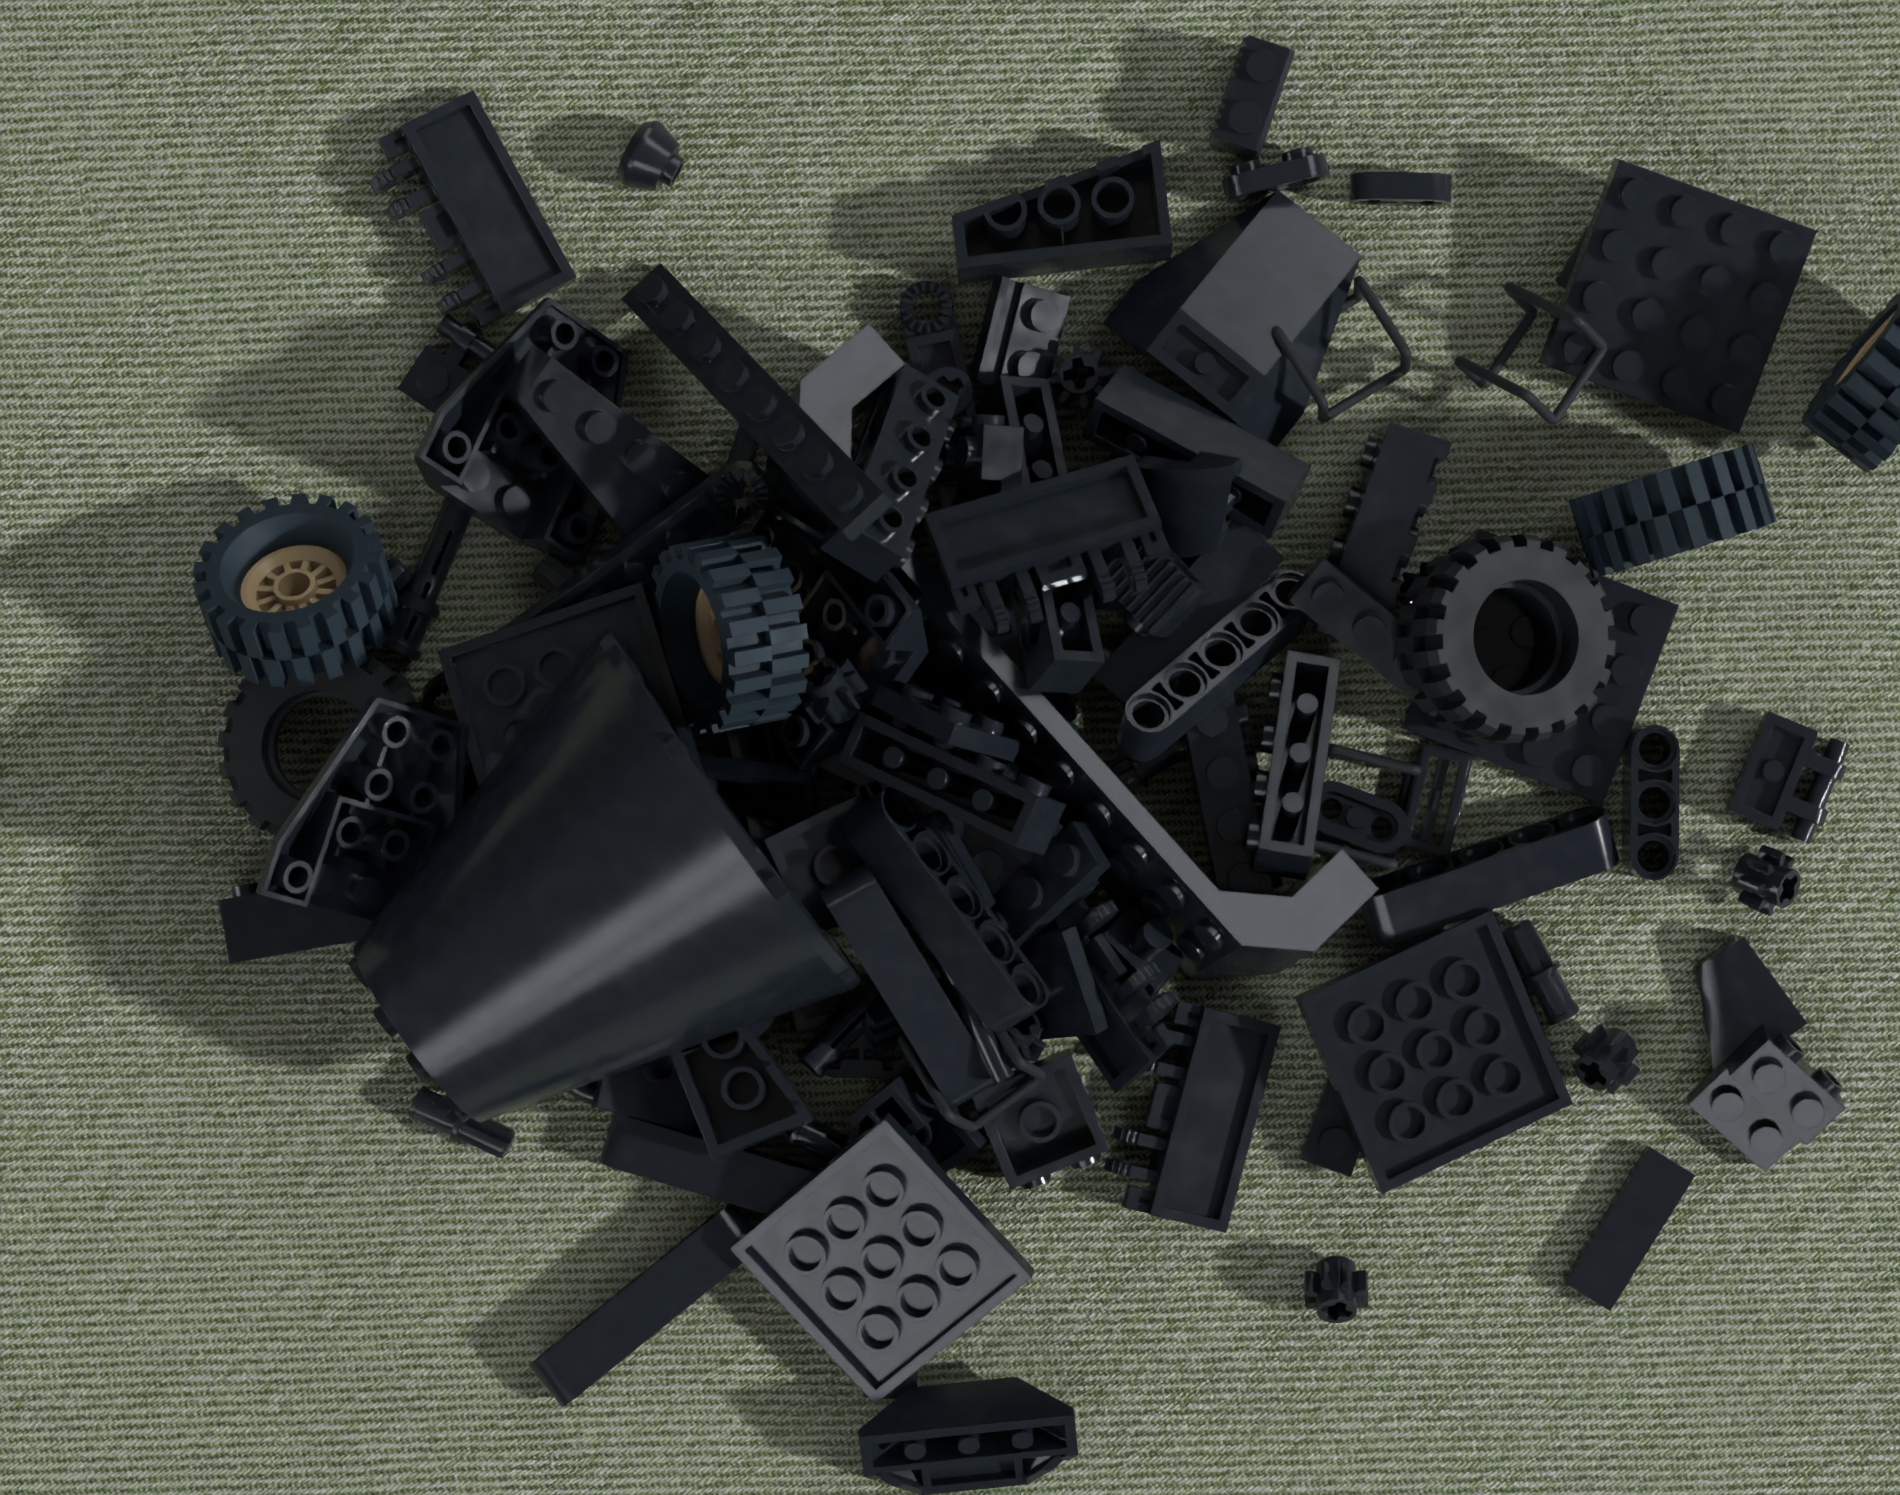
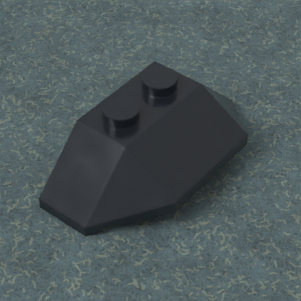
M1018 1377L910 1387L858 1430L864 1477L875 1481L880 1478L894 1487L919 1495L1028 1485L1052 1471L1063 1460L1069 1461L1078 1455L1074 1408Z

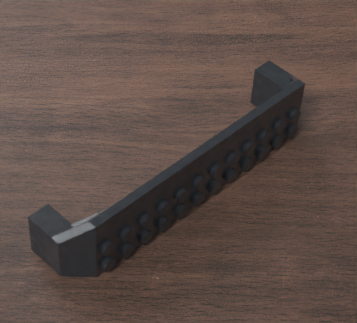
M868 324L802 378L789 396L851 458L852 421L874 403L878 390L905 363L874 328ZM768 455L765 475L768 482L769 498L763 510L765 511L770 503H779L826 532L830 519ZM912 551L909 559L900 569L897 570L892 567L889 570L915 601L922 613L929 653L912 676L925 690L934 694L933 699H935L937 692H941L967 703L966 711L972 713V717L975 711H978L1006 723L1003 732L1022 742L1013 763L1025 775L1052 786L1048 796L1066 804L1059 823L1063 826L1059 833L1072 821L1086 823L1111 864V867L1098 878L1101 886L1121 908L1131 904L1136 906L1149 920L1158 918L1164 920L1171 927L1173 932L1172 943L1182 952L1184 957L1177 970L1186 980L1277 974L1315 952L1379 890L1348 854L1341 849L1311 868L1305 881L1297 879L1281 896L1219 891L1039 691L1028 690L1025 674L971 614L959 616L950 591L914 551Z

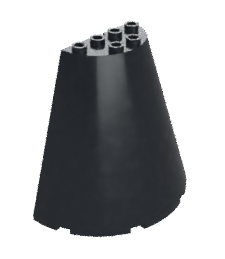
M610 627L594 639L353 947L355 958L348 962L358 980L364 987L370 988L380 1006L373 1010L379 1024L390 1037L393 1038L397 1034L401 1036L411 1050L406 1055V1059L413 1071L424 1083L431 1078L434 1079L446 1093L445 1098L451 1109L463 1122L469 1118L477 1122L495 1118L849 991L865 981L835 938L830 936L824 929L821 930L818 927L819 925L794 893L787 888L764 854L727 806L673 730L671 723L653 695L644 686L643 683L645 681L640 668Z

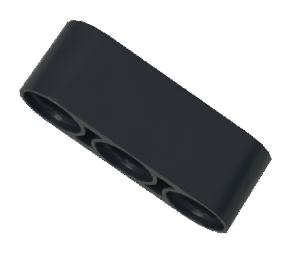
M1644 725L1632 730L1623 750L1622 860L1629 873L1635 877L1653 881L1664 879L1672 874L1679 858L1680 747L1675 734L1667 727L1660 725ZM1648 734L1656 735L1663 743V754L1654 764L1645 762L1639 753V744L1643 737ZM1653 787L1661 794L1663 805L1657 815L1648 818L1640 811L1638 800L1640 794L1645 789ZM1647 841H1654L1661 848L1662 860L1658 867L1646 871L1638 862V851Z

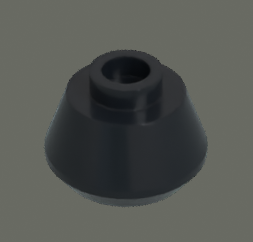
M657 120L643 122L628 143L617 169V174L624 186L657 191L663 184L671 187L678 178L685 163V159L679 156L681 145L661 122Z

